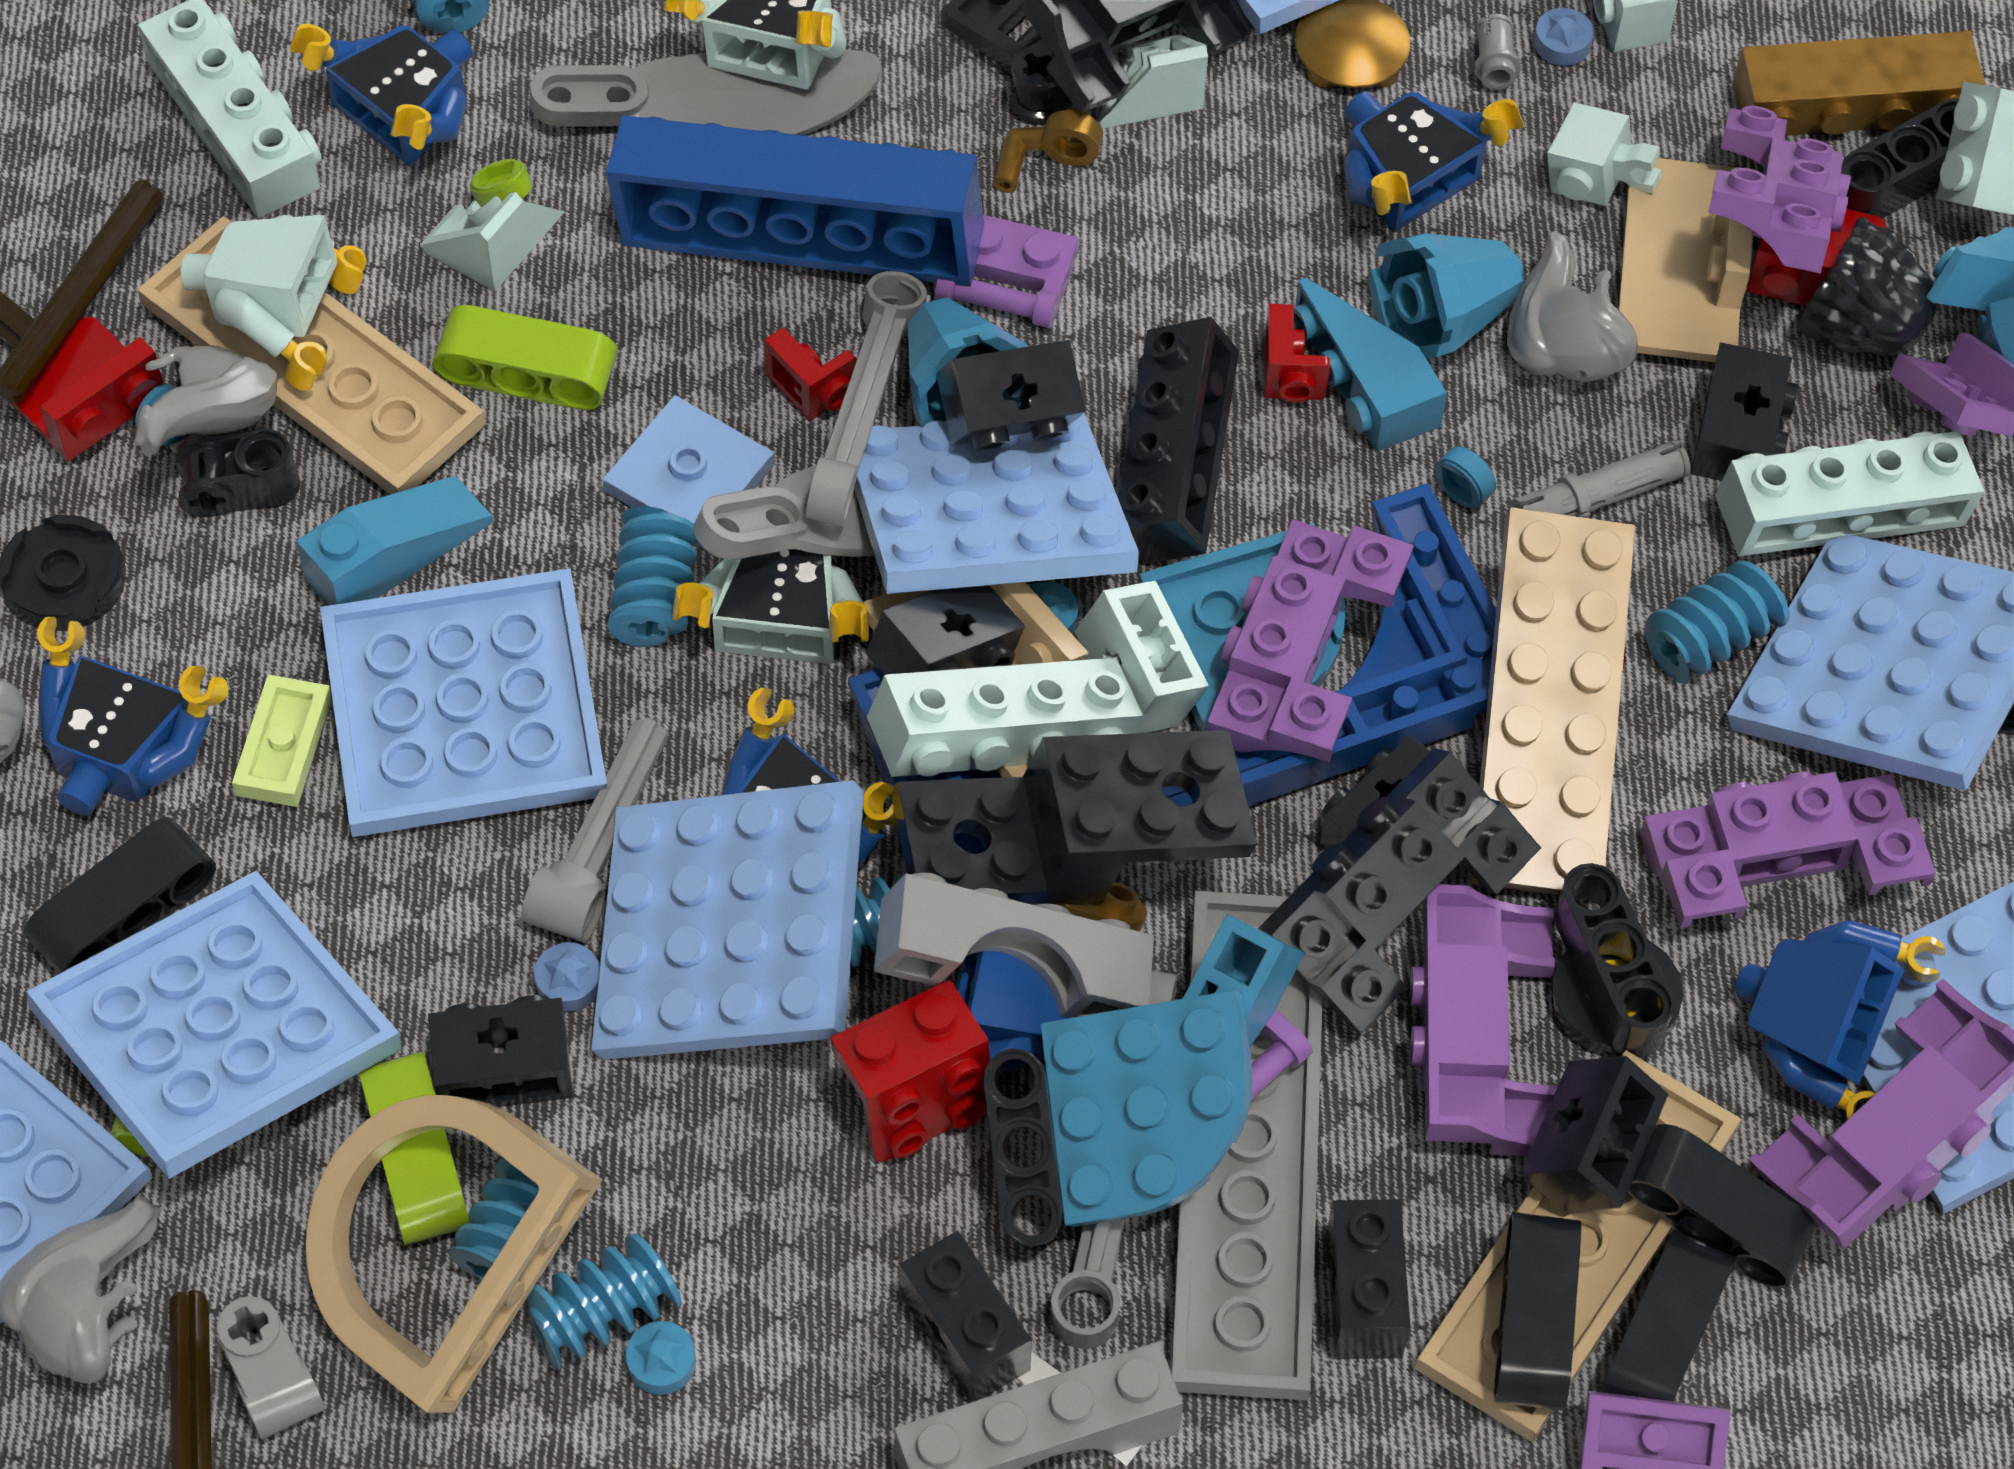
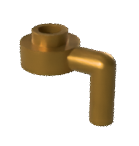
M1066 109L1051 114L1046 120L1045 127H1023L1009 130L1001 152L993 183L994 187L1005 193H1011L1016 190L1026 151H1044L1053 160L1070 166H1084L1094 162L1098 157L1103 138L1101 125L1087 112L1080 113L1078 109Z

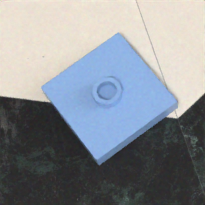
M674 395L602 479L604 492L632 508L643 506L661 508L694 523L704 502L710 497L755 489L775 465V453ZM697 541L695 545L704 550L703 546Z

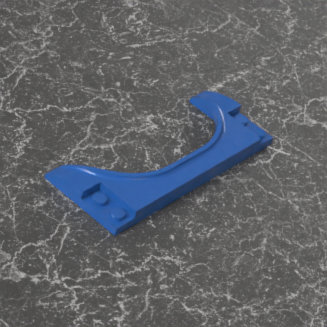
M1429 483L1372 502L1371 512L1376 533L1412 544L1414 547L1410 563L1406 566L1397 588L1392 608L1383 606L1381 624L1368 655L1351 680L1342 689L1335 691L1336 693L1351 697L1352 703L1349 715L1345 718L1334 745L1330 762L1279 750H1256L1245 753L1234 751L1248 806L1365 766L1382 749L1388 747L1393 751L1409 735L1424 745L1470 729L1473 726L1475 715L1487 711L1496 608ZM877 668L848 678V686L856 711L884 783L895 787L897 782L1002 778L996 770L982 771L979 769L942 772L932 776H922L919 774L891 777L867 719L884 675ZM1171 785L1162 787L1165 797L1172 800L1176 805H1193L1191 797L1185 790ZM964 832L953 835L957 846L961 847L965 852L979 854L985 851L983 843L976 836Z

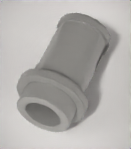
M1490 14V34H1488L1487 21L1484 17L1476 25L1479 57L1475 61L1474 71L1484 86L1500 90L1514 83L1520 73L1521 62L1514 53V26L1512 20L1502 14Z

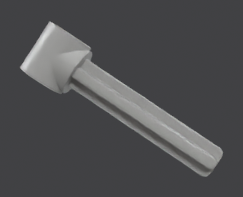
M646 717L644 720L633 722L606 776L607 789L599 790L564 861L553 862L549 868L542 866L533 876L522 906L521 916L523 922L586 943L591 938L599 922L605 902V888L599 876L612 852L616 808L635 805L668 738L667 730L658 725L656 720Z

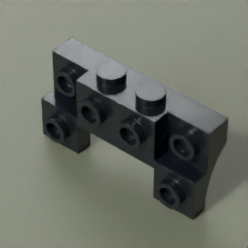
M1026 0L1021 8L1022 13L1055 54L1046 69L1080 113L1122 96L1132 82L1113 54L1118 49L1179 24L1190 39L1206 45L1208 57L1246 41L1254 30L1253 25L1244 15L1237 0Z
M1434 748L1387 797H1381L1370 803L1358 816V826L1342 843L1328 847L1315 859L1311 867L1313 872L1258 928L1304 952L1295 973L1320 995L1352 1030L1361 1034L1407 988L1375 949L1433 889L1461 863L1486 891L1498 894L1541 849L1540 845L1502 801L1491 799L1449 751Z

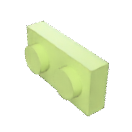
M267 675L232 781L235 796L298 807L332 701L329 685Z

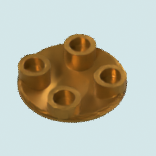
M1340 0L1302 16L1296 29L1295 46L1300 60L1307 68L1308 79L1312 84L1320 88H1331L1335 85L1347 88L1370 86L1386 88L1395 84L1399 77V71L1407 61L1410 51V35L1402 18L1384 3L1377 0Z

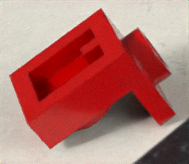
M1269 304L1264 333V398L1284 399L1295 403L1308 400H1323L1329 378L1330 358L1327 356L1304 355V329H1294L1292 304Z
M784 327L764 339L765 375L809 422L827 410L834 411L841 407L857 360L850 350H846L822 366L821 360L813 348L807 343L799 344Z

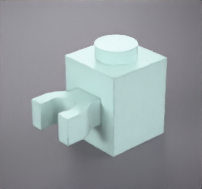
M1575 102L1547 152L1551 192L1564 195L1572 200H1584L1606 206L1619 180L1639 191L1653 194L1662 177L1661 169L1654 168L1660 156V147L1646 143L1631 145L1629 115Z

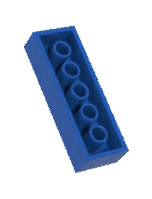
M622 115L606 169L607 181L623 246L876 275L886 271H898L912 275L920 281L937 282V279L955 282V285L971 286L984 230L977 156L973 154H964L949 149L937 151L902 147L894 143L875 144L848 141L833 136L813 137L786 134L777 130L741 129L725 127L716 123L697 124L670 121L654 116L643 118Z

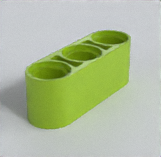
M460 305L450 310L432 360V366L439 376L460 386L573 409L591 410L601 405L617 358L618 348L609 337L591 329L472 305Z
M424 1051L376 1063L359 1073L370 1117L395 1103L410 1098L435 1095ZM445 1129L418 1134L399 1144L382 1158L404 1245L457 1231L460 1226L470 1223Z

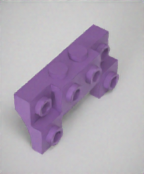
M1745 106L1742 110L1729 108L1720 149L1736 152L1751 158L1764 166L1765 169L1763 174L1748 168H1734L1730 172L1718 169L1708 213L1730 218L1750 228L1752 236L1763 238L1774 249L1784 266L1821 273L1830 240V231L1840 233L1848 203L1847 193L1851 176L1841 174L1843 153L1833 151L1829 144L1815 139H1800L1795 143L1785 141L1787 120L1777 118V115L1769 109L1758 106Z
M1292 519L1278 555H1273L1264 578L1254 575L1249 584L1242 611L1249 614L1243 628L1233 625L1227 636L1221 662L1230 664L1229 671L1207 721L1206 731L1229 730L1234 751L1240 753L1256 750H1279L1330 762L1333 748L1344 720L1349 715L1352 698L1313 685L1311 682L1340 614L1342 597L1365 600L1392 608L1397 588L1406 566L1409 565L1412 558L1414 545L1355 525L1348 538Z
M1797 772L1782 778L1778 782L1755 786L1746 782L1733 783L1721 788L1718 792L1711 793L1706 806L1645 816L1640 831V838L1649 867L1663 883L1673 905L1680 928L1690 927L1693 919L1732 913L1734 919L1742 918L1747 908L1742 887L1844 870L1847 868L1851 855L1862 876L1868 896L1878 894L1880 887L1919 880L1921 886L1931 885L1936 874L1917 817L1907 818L1892 774L1839 783L1836 772L1813 775L1810 772Z
M1438 884L1423 900L1424 961L1422 967H1411L1409 998L1410 1006H1421L1422 1026H1412L1410 1065L1422 1066V1091H1425V1141L1489 1143L1490 1155L1528 1156L1558 1086L1522 1083L1506 1079L1510 1066L1508 976L1552 978L1555 968V958H1553L1552 950L1554 908L1531 907L1496 900L1477 892L1467 885Z
M1943 978L1936 984L1937 991L1906 1020L1901 1016L1894 1023L1897 1033L1914 1047L1919 1054L1831 1135L1834 1146L1796 1114L1790 1120L1792 1126L1760 1156L1755 1152L1749 1158L1752 1168L1778 1193L1808 1213L1815 1223L1843 1250L1889 1207L1896 1212L1908 1200L1916 1203L1925 1198L1940 1181L1942 1176L1940 1170L1958 1153L1962 1157L1970 1155L1985 1141L1991 1131L1989 1124L1993 1122L1991 1111L2014 1091V1030L2007 1024L1996 1020L1979 1009Z

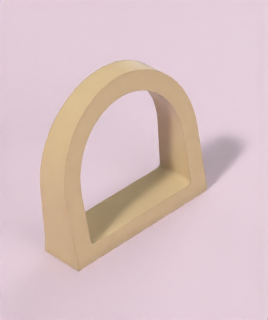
M426 1095L395 1103L367 1119L342 1143L326 1167L315 1191L307 1223L306 1262L309 1281L319 1310L335 1335L352 1352L427 1413H453L603 1179L581 1165L520 1119L494 1105L447 1095ZM439 1129H458L473 1135L534 1181L539 1186V1192L433 1358H431L382 1320L362 1295L350 1260L349 1228L360 1189L368 1175L386 1154L399 1144L418 1134Z

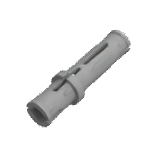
M1672 440L1641 454L1638 453L1589 473L1577 476L1571 472L1557 479V484L1538 492L1512 499L1510 507L1589 518L1590 512L1600 507L1619 502L1662 484L1689 476L1691 471L1690 460L1685 448H1680V442Z

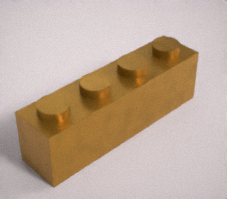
M1971 31L1742 47L1733 80V87L1739 110H1742L1745 106H1758L1773 111L1777 118L1787 120L1785 137L1790 135L1817 133L1836 135L1847 131L1873 129L1892 130L1943 101L1959 99L1963 82L1985 85L1972 33Z

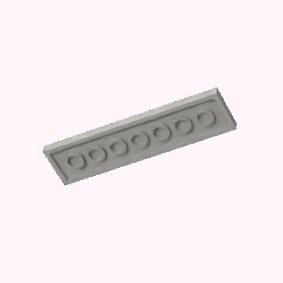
M1195 891L1190 984L1226 914L1259 928L1288 897ZM1294 973L1276 1010L1305 1035L1312 1046V1054L1298 1067L1289 1065L1250 1101L1248 1115L1237 1144L1232 1143L1223 1160L1211 1173V1179L1201 1189L1179 1202L1171 1374L1179 1392L1306 1401L1309 1399L1323 998L1296 973ZM1261 1034L1258 1035L1249 1048L1251 1063L1271 1046L1270 1042Z

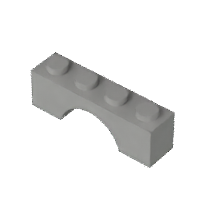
M906 873L881 898L874 972L936 986L947 978L963 962L967 955L983 951L1001 952L1014 956L1032 967L1049 986L1055 998L1060 1016L1074 1018L1149 1005L1154 935L1131 930L1127 923L1120 920L1101 919L1095 921L1071 915L1068 909L1060 905H1031L1008 899L1004 892L996 889L980 888L971 890L947 884L944 878L936 874Z
M1158 1341L895 1427V1460L899 1469H1023L1046 1458L1076 1450L1102 1449L1116 1455L1141 1445L1179 1434L1183 1402Z

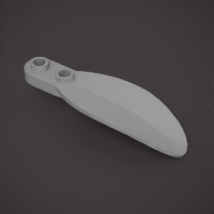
M845 50L840 57L833 59L824 56L812 84L806 90L708 67L706 53L667 57L641 64L633 69L620 65H556L540 70L533 77L530 85V108L540 121L548 125L560 127L619 126L622 115L643 118L654 116L670 121L697 124L716 123L725 127L759 131L777 130L786 134L806 135L844 117L861 104L878 85L882 74V66L879 58L867 51Z
M816 465L787 476L773 487H761L710 497L704 502L693 525L694 535L703 548L711 555L723 559H741L788 549L836 556H875L855 490L844 527L806 518L808 496Z

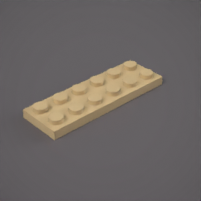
M222 216L137 289L140 303L194 345L220 346L244 358L251 357L258 362H265L270 368L277 371V392L273 405L389 494L418 487L486 425L483 409L326 292L322 296L305 337H293L292 340L297 344L307 341L321 345L326 352L327 363L322 374L317 375L310 390L301 391L294 388L285 376V370L289 363L288 359L281 354L274 357L248 335L232 326L220 324L214 318L207 291L186 290L182 284L181 263L183 257L187 253L213 254L225 227L232 223L225 216Z
M1510 507L1505 515L1479 786L1491 799L1502 801L1540 845L1541 849L1503 888L1560 896L1564 879L1571 869L1580 864L1588 863L1605 866L1635 525ZM1471 874L1470 883L1481 885Z
M1625 1051L1622 1056H1628L1669 1094L1656 1125L1669 1124L1683 1128L1723 1153L1737 1132L1742 1119L1632 1053ZM1533 1187L1517 1212L1581 1220L1582 1225L1571 1385L1674 1226L1635 1200L1629 1192H1627L1622 1207L1619 1209L1562 1212L1540 1191ZM1507 1225L1417 1358L1415 1369L1533 1443L1554 1410L1494 1402V1379L1508 1231Z

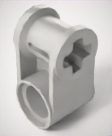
M246 1296L235 1299L228 1304L219 1316L217 1332L227 1360L237 1379L236 1387L260 1439L263 1440L326 1410L301 1354L296 1353L283 1323L271 1303L260 1297ZM256 1329L262 1340L257 1344L249 1345L243 1335L248 1331Z

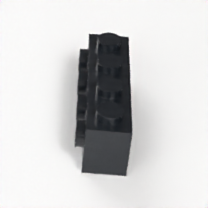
M1212 317L1147 330L1143 356L1138 362L1139 380L1134 406H1132L1129 413L1130 430L1126 453L1120 463L1121 481L1118 492V500L1138 548V562L1141 565L1206 554L1239 357L1237 347Z

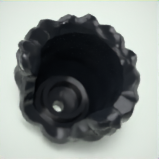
M1864 217L1858 218L1851 230L1850 236L1839 251L1834 265L1826 274V278L1813 293L1812 299L1805 306V310L1799 313L1796 328L1798 332L1813 337L1824 345H1833L1836 349L1843 352H1868L1878 356L1897 355L1916 345L1921 340L1925 329L1934 319L1938 303H1933L1926 298L1934 285V281L1922 268L1916 254L1901 242L1896 233L1883 227H1876Z

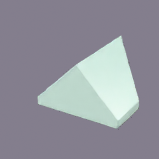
M1178 34L1125 46V59L1121 68L1132 82L1122 96L1104 103L1096 121L1104 129L1203 109L1208 63L1206 45Z
M516 192L509 193L503 201L498 196H495L483 207L477 201H473L467 211L459 204L455 205L419 246L429 256L495 292L562 216L564 211L523 201Z

